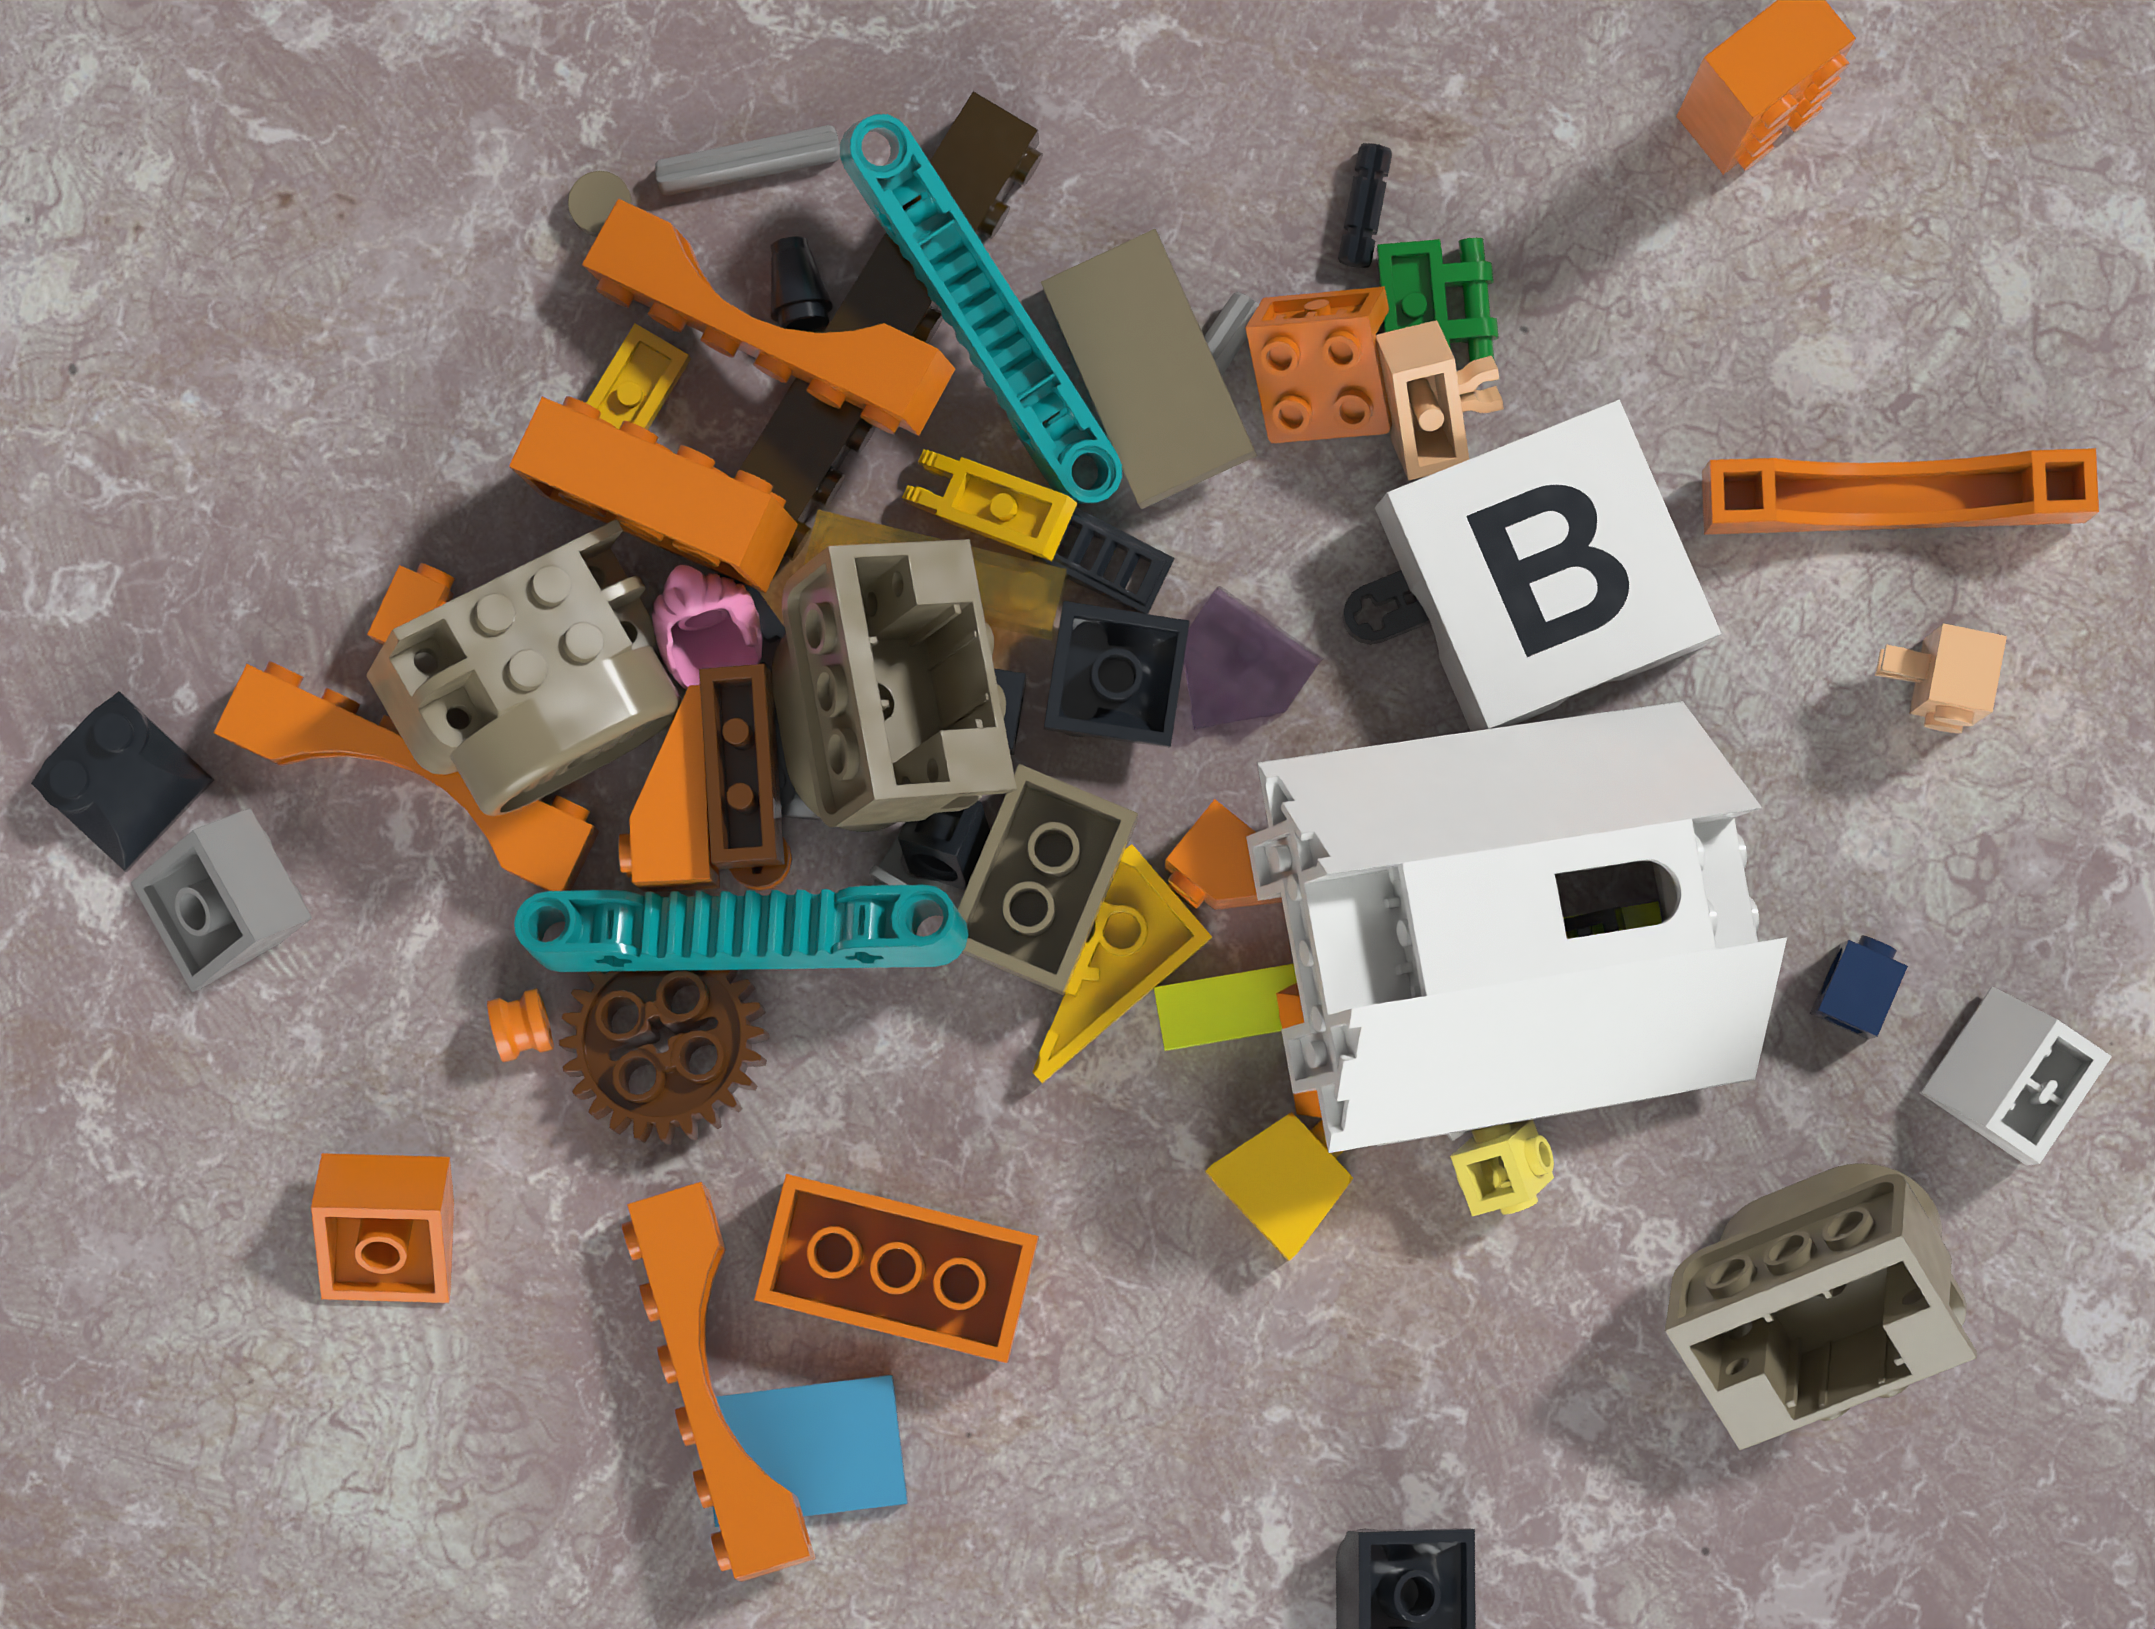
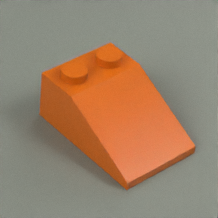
M689 685L629 817L630 833L619 834L621 872H626L628 878L632 877V883L643 892L720 889L719 868L711 863L700 685Z

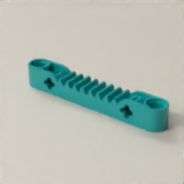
M875 114L854 123L844 133L840 142V159L844 169L886 233L900 247L902 256L912 264L917 279L927 287L928 296L941 309L944 321L954 329L957 341L969 352V359L972 364L980 369L986 386L996 394L997 403L1006 411L1012 428L1051 489L1068 495L1078 504L1098 503L1108 499L1118 489L1122 479V464L1117 452L909 129L900 119L888 114ZM868 132H877L888 140L890 157L884 166H876L864 157L862 141ZM918 195L921 196L918 202L906 210L902 208L903 205ZM1059 412V414L1052 418L1050 421H1048L1044 425L1042 424V422H1044L1045 420ZM1082 454L1090 456L1098 468L1097 479L1087 490L1080 488L1072 477L1073 463Z
M929 885L854 886L841 889L837 893L829 889H822L820 894H811L803 889H797L794 895H787L779 890H771L769 895H761L753 890H746L744 896H737L729 891H721L719 896H711L703 891H696L695 895L690 897L679 892H671L669 897H662L653 892H646L645 896L637 893L617 890L546 891L536 893L526 899L517 910L514 920L515 934L520 943L542 966L557 972L937 967L947 965L958 958L965 949L968 939L967 923L947 893L938 887ZM932 916L943 917L942 925L936 932L928 936L917 935L918 927L925 919ZM558 922H565L564 930L559 937L553 941L543 942L544 934L550 926Z

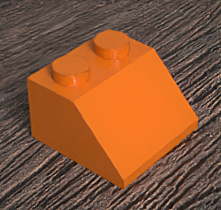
M1216 799L1213 800L1165 860V870L1171 874L1167 880L1169 882L1167 885L1176 895L1195 909L1203 901L1214 910L1283 903L1282 897L1258 901L1246 836L1256 832Z
M322 1153L311 1204L321 1299L449 1303L451 1295L454 1195L450 1157Z

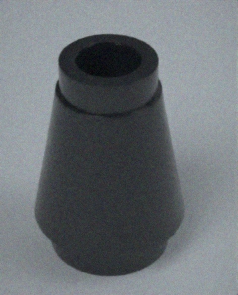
M799 236L779 239L770 246L772 253L771 319L778 322L779 327L806 332L820 331L829 324L828 313L832 310L833 304L812 252L809 250L808 240Z

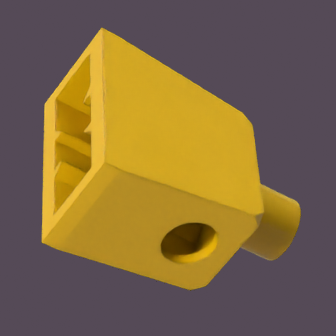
M1292 1112L1213 1163L1205 1171L1208 1177L1287 1261H1290L1300 1251L1353 1180L1351 1174L1336 1159L1344 1151L1328 1153L1322 1119L1309 1131Z

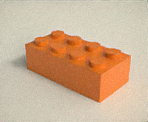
M1777 0L1703 58L1676 117L1723 175L1738 163L1746 171L1772 151L1775 147L1772 143L1782 134L1781 130L1788 125L1793 132H1796L1813 120L1824 109L1822 104L1832 95L1830 90L1841 80L1839 74L1850 65L1845 57L1856 37L1826 0Z
M543 396L541 397L509 465L539 495L605 524L617 519L625 533L763 593L767 592L798 526V523L784 509L786 500L771 492L773 486L770 483L742 470H738L733 479L715 468L716 462L712 458L687 446L680 445L677 454L657 443V435L634 423L623 421L620 429H617L612 424L599 418L601 412L598 409L576 398L566 396L561 405Z
M786 1174L754 1300L1008 1363L1039 1236Z

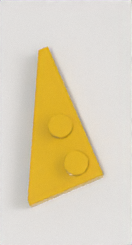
M1133 844L1124 850L1113 881L1101 905L1087 943H1085L1065 995L1032 1070L1033 1074L1042 1084L1212 939L1209 932Z

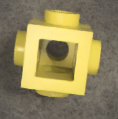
M1533 1119L1471 1130L1473 1136L1450 1157L1472 1217L1498 1209L1501 1210L1503 1215L1512 1214L1538 1202L1536 1195L1554 1178L1552 1173L1554 1160L1549 1143L1543 1136L1538 1135Z

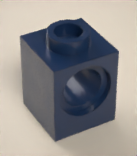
M1861 935L1858 944L1847 940L1839 945L1810 1014L1868 1040L1878 1037L1908 966L1894 960L1897 950L1881 941Z

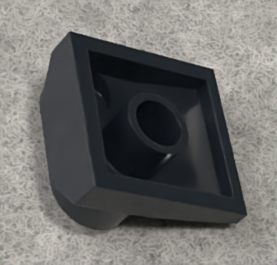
M1063 601L1043 729L1062 732L1073 737L1090 736L1170 748L1190 621Z
M118 691L100 706L96 707L45 760L31 784L51 806L57 808L125 872H128L215 779L126 695Z
M1364 1528L1347 1531L1336 1556V1629H1476L1475 1529L1376 1530Z

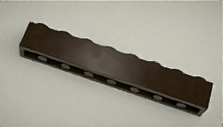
M973 91L931 158L930 163L978 238L981 239L984 235L992 239L1002 226L1010 210V206L1003 203L1015 182L1022 186L1028 183L1037 169L1043 153L1036 150L1039 145L1038 129ZM918 195L903 205L902 208L906 210L918 202L921 196ZM885 233L824 333L855 331L885 323L928 344L939 328L943 318L941 311L938 310L939 306L928 296L927 287L915 276L910 261L902 256L900 247ZM797 377L739 469L770 483L773 486L771 492L786 500L784 509L798 523L782 558L783 560L786 557L791 561H794L811 534L812 528L805 525L817 503L827 507L841 487L845 474L838 471L846 456L851 449L860 453L876 429L875 426L861 418L862 408L847 401L843 402L840 409L830 406L808 393L806 389L809 383Z

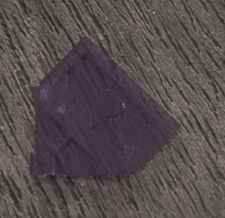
M1218 586L1188 631L1184 668L1192 706L1190 711L1194 730L1259 717H1270L1286 712L1324 658L1226 589Z

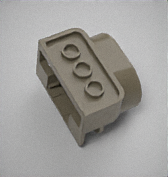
M617 519L393 629L366 674L418 764L434 774L447 775L458 771L478 807L486 815L498 816L522 808L620 758L671 724L679 709L682 699L653 650L656 643L653 621L640 599L646 587L639 576L627 577L611 550L612 545L623 531Z
M970 539L828 546L790 576L785 583L782 597V612L786 634L778 644L771 669L773 696L789 778L801 800L814 814L823 820L824 824L830 828L839 827L856 832L878 831L888 828L897 822L920 821L933 813L960 811L969 808L982 795L1012 793L1017 790L1004 724L1006 700L1002 688L996 681L992 660L994 636L991 627L985 622Z
M1868 1163L1837 1166L1748 1203L1729 1220L1718 1243L1690 1255L1677 1267L1672 1277L1665 1332L1740 1451L1812 1422L1836 1419L1846 1413L1851 1407L1871 1399L1893 1397L1905 1390L1910 1384L1977 1359V1351L1962 1327L1965 1322L1967 1303L1962 1290L1951 1274L1952 1258L1942 1241V1225L1938 1210L1928 1193L1918 1183L1905 1174L1889 1167Z

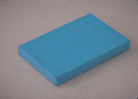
M893 1375L716 1396L726 1423L745 1452L773 1480L798 1496L803 1517L908 1504ZM713 1506L715 1527H719V1523Z

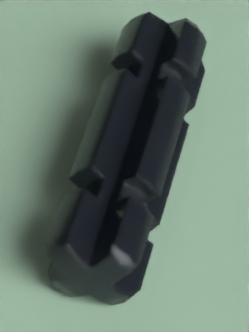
M1363 143L1358 150L1355 171L1359 174L1358 176H1353L1344 229L1348 232L1347 234H1342L1338 255L1339 262L1350 267L1368 268L1372 263L1376 242L1372 239V235H1377L1387 185V182L1383 181V177H1388L1392 158L1391 149L1380 144Z

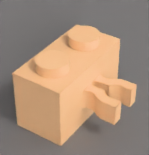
M1437 320L1377 334V346L1392 421L1390 429L1391 441L1408 481L1432 475L1469 460L1463 412L1490 413L1504 409L1502 397L1496 386L1484 390H1476L1483 382L1499 379L1498 368L1493 357L1488 356L1474 360L1463 369L1457 371L1455 358Z
M1943 623L1923 639L1921 652L1885 645V648L1879 652L1875 675L1915 682L1909 714L1925 717L1924 726L1927 728L1949 733H1962L1963 726H1973L1993 712L2007 636Z

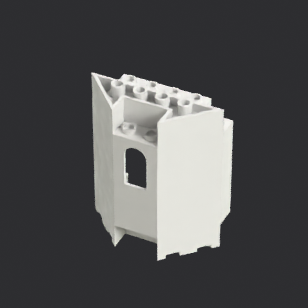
M1683 701L1257 762L1269 827L1246 836L1258 901L1282 897L1304 1023L1281 1029L1293 1094L1317 1090L1328 1153L1374 1145L1382 1146L1755 1080L1787 937L1758 942L1756 934L1759 928V913L1754 900L1749 897L1744 871L1747 863V851L1742 837L1737 833L1734 817L1761 809L1762 807ZM1637 861H1652L1664 922L1653 926L1567 939L1555 874Z

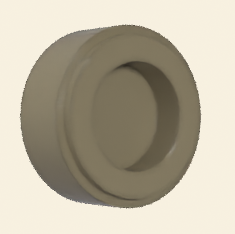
M593 171L583 175L574 183L568 197V208L578 228L588 235L597 237L618 198L632 205L633 201L622 179L610 172Z

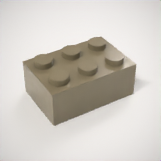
M1019 764L1014 774L1017 790L1012 793H1006L958 907V911L967 923L968 939L962 954L1064 996L1085 943H1087L1098 912L1118 869L1124 850L1127 848L1136 827L1138 813Z

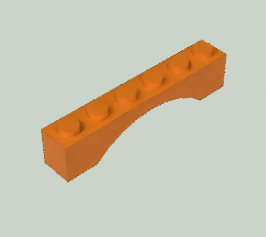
M619 198L582 263L599 281L596 291L609 300L629 308L633 300L650 307L648 315L652 319L681 333L685 325L690 326L703 333L700 338L703 343L728 357L734 358L738 350L755 357L753 365L761 372L780 382L787 383L791 375L809 383L806 390L812 396L838 409L841 408L844 401L862 408L861 418L890 434H894L899 426L919 436L955 371L954 366L938 348L885 323L855 331L814 333L784 329L747 315L723 300L715 292L701 271L691 244L670 222Z
M2096 448L2029 450L1972 458L1911 462L1849 463L1800 461L1780 458L1709 460L1702 470L1704 535L2086 523L2099 512Z
M269 661L264 671L246 664L213 732L214 734L280 766L317 758L353 757L381 761L414 772L445 790L467 810L489 840L504 870L547 891L572 890L599 833L597 828L586 822L590 813L589 810L555 795L551 806L537 800L503 815H486L478 807L458 771L447 775L434 774L418 764L389 716L383 714L379 725L356 715L361 705L360 703L329 688L325 689L321 698L299 688L304 677Z
M698 1182L627 1204L632 1221L622 1224L625 1242L633 1261L643 1258L649 1282L639 1285L640 1293L649 1321L660 1320L667 1344L657 1347V1352L667 1383L671 1384L678 1381L685 1406L675 1409V1415L685 1446L692 1444L697 1446L703 1468L693 1471V1478L702 1507L705 1509L714 1506L721 1531L712 1533L711 1541L720 1570L723 1572L732 1569L734 1579L743 1582L816 1559L798 1496L773 1480L745 1452L726 1423L712 1388L706 1356V1314L713 1281L726 1248L709 1189L702 1182Z

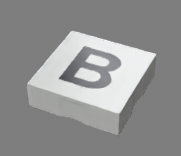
M1620 399L1389 491L1375 507L1408 587L1424 608L1436 636L1439 659L1471 732L1515 725L1554 709L1571 696L1602 683L1625 680L1701 649L1721 635Z

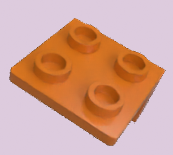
M1385 286L1263 298L1259 304L1260 306L1257 307L1245 328L1268 440L1271 443H1285L1387 434L1392 427V421L1376 340V333L1389 311Z

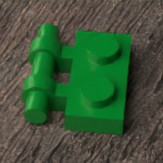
M1476 237L1459 240L1460 263L1443 264L1441 239L1377 244L1379 286H1385L1389 311L1383 320L1384 333L1437 320L1449 347L1450 343H1468L1469 363L1488 356H1492L1494 359L1493 341L1499 338L1497 318H1493L1490 315L1488 285L1492 284L1494 279L1492 263L1485 261L1483 238ZM1445 287H1463L1465 319L1448 320Z

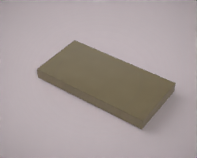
M1156 229L1041 281L1141 509L1257 456Z

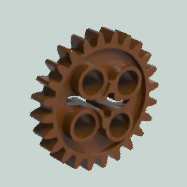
M738 970L609 971L606 975L601 972H587L590 980L595 985L592 991L573 989L571 992L573 997L583 1005L581 1013H563L561 1018L567 1024L577 1029L576 1035L559 1040V1046L564 1050L577 1053L576 1058L562 1066L563 1072L570 1077L584 1076V1079L573 1089V1094L580 1100L597 1096L591 1104L588 1113L599 1120L613 1111L609 1128L619 1135L633 1121L634 1138L642 1143L647 1141L653 1127L657 1128L660 1140L666 1145H672L675 1129L681 1126L684 1133L690 1139H698L697 1121L703 1118L716 1129L721 1128V1118L717 1109L724 1104L731 1110L740 1112L742 1110L741 1104L733 1093L738 1087L756 1091L758 1087L745 1074L747 1067L766 1066L767 1063L765 1058L752 1050V1044L768 1040L769 1033L763 1028L751 1026L750 1023L766 1013L765 1008L758 1002L744 1003L756 989L755 986L748 979L732 983ZM685 986H697L700 998L695 1008L685 1014L674 1013L672 1010V1000L677 991ZM624 1006H637L639 1018L634 1028L627 1033H614L612 1030L614 1014ZM710 1019L718 1020L717 1027L712 1030L690 1031L706 1024ZM667 1027L675 1036L668 1039L669 1050L662 1053L653 1044L657 1043L661 1038L659 1030ZM702 1046H715L717 1049V1060L713 1068L705 1074H692L689 1061L695 1050ZM638 1048L623 1055L619 1060H611V1053L615 1050ZM641 1066H654L656 1069V1080L651 1089L643 1094H631L629 1090L631 1074Z

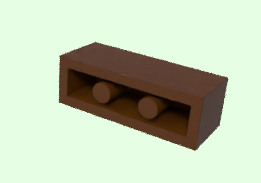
M764 664L699 669L711 863L719 869L784 865L772 672Z

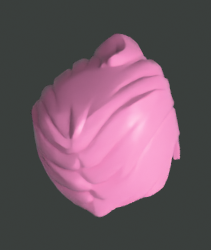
M677 566L668 576L663 594L659 595L654 601V610L652 611L654 634L662 660L666 664L669 673L674 676L684 689H688L689 685H700L699 669L760 664L763 637L759 614L755 608L750 591H747L743 584H736L733 579L720 578L718 574H708L705 576L702 572L691 566Z

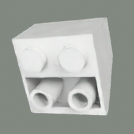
M1991 987L1920 1093L2026 1166L2041 1163L2112 1056L2058 1019L1995 987Z

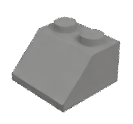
M251 808L192 830L131 882L192 992L202 989L281 944L312 919L303 903L299 890L293 885L272 847L269 836L261 828Z

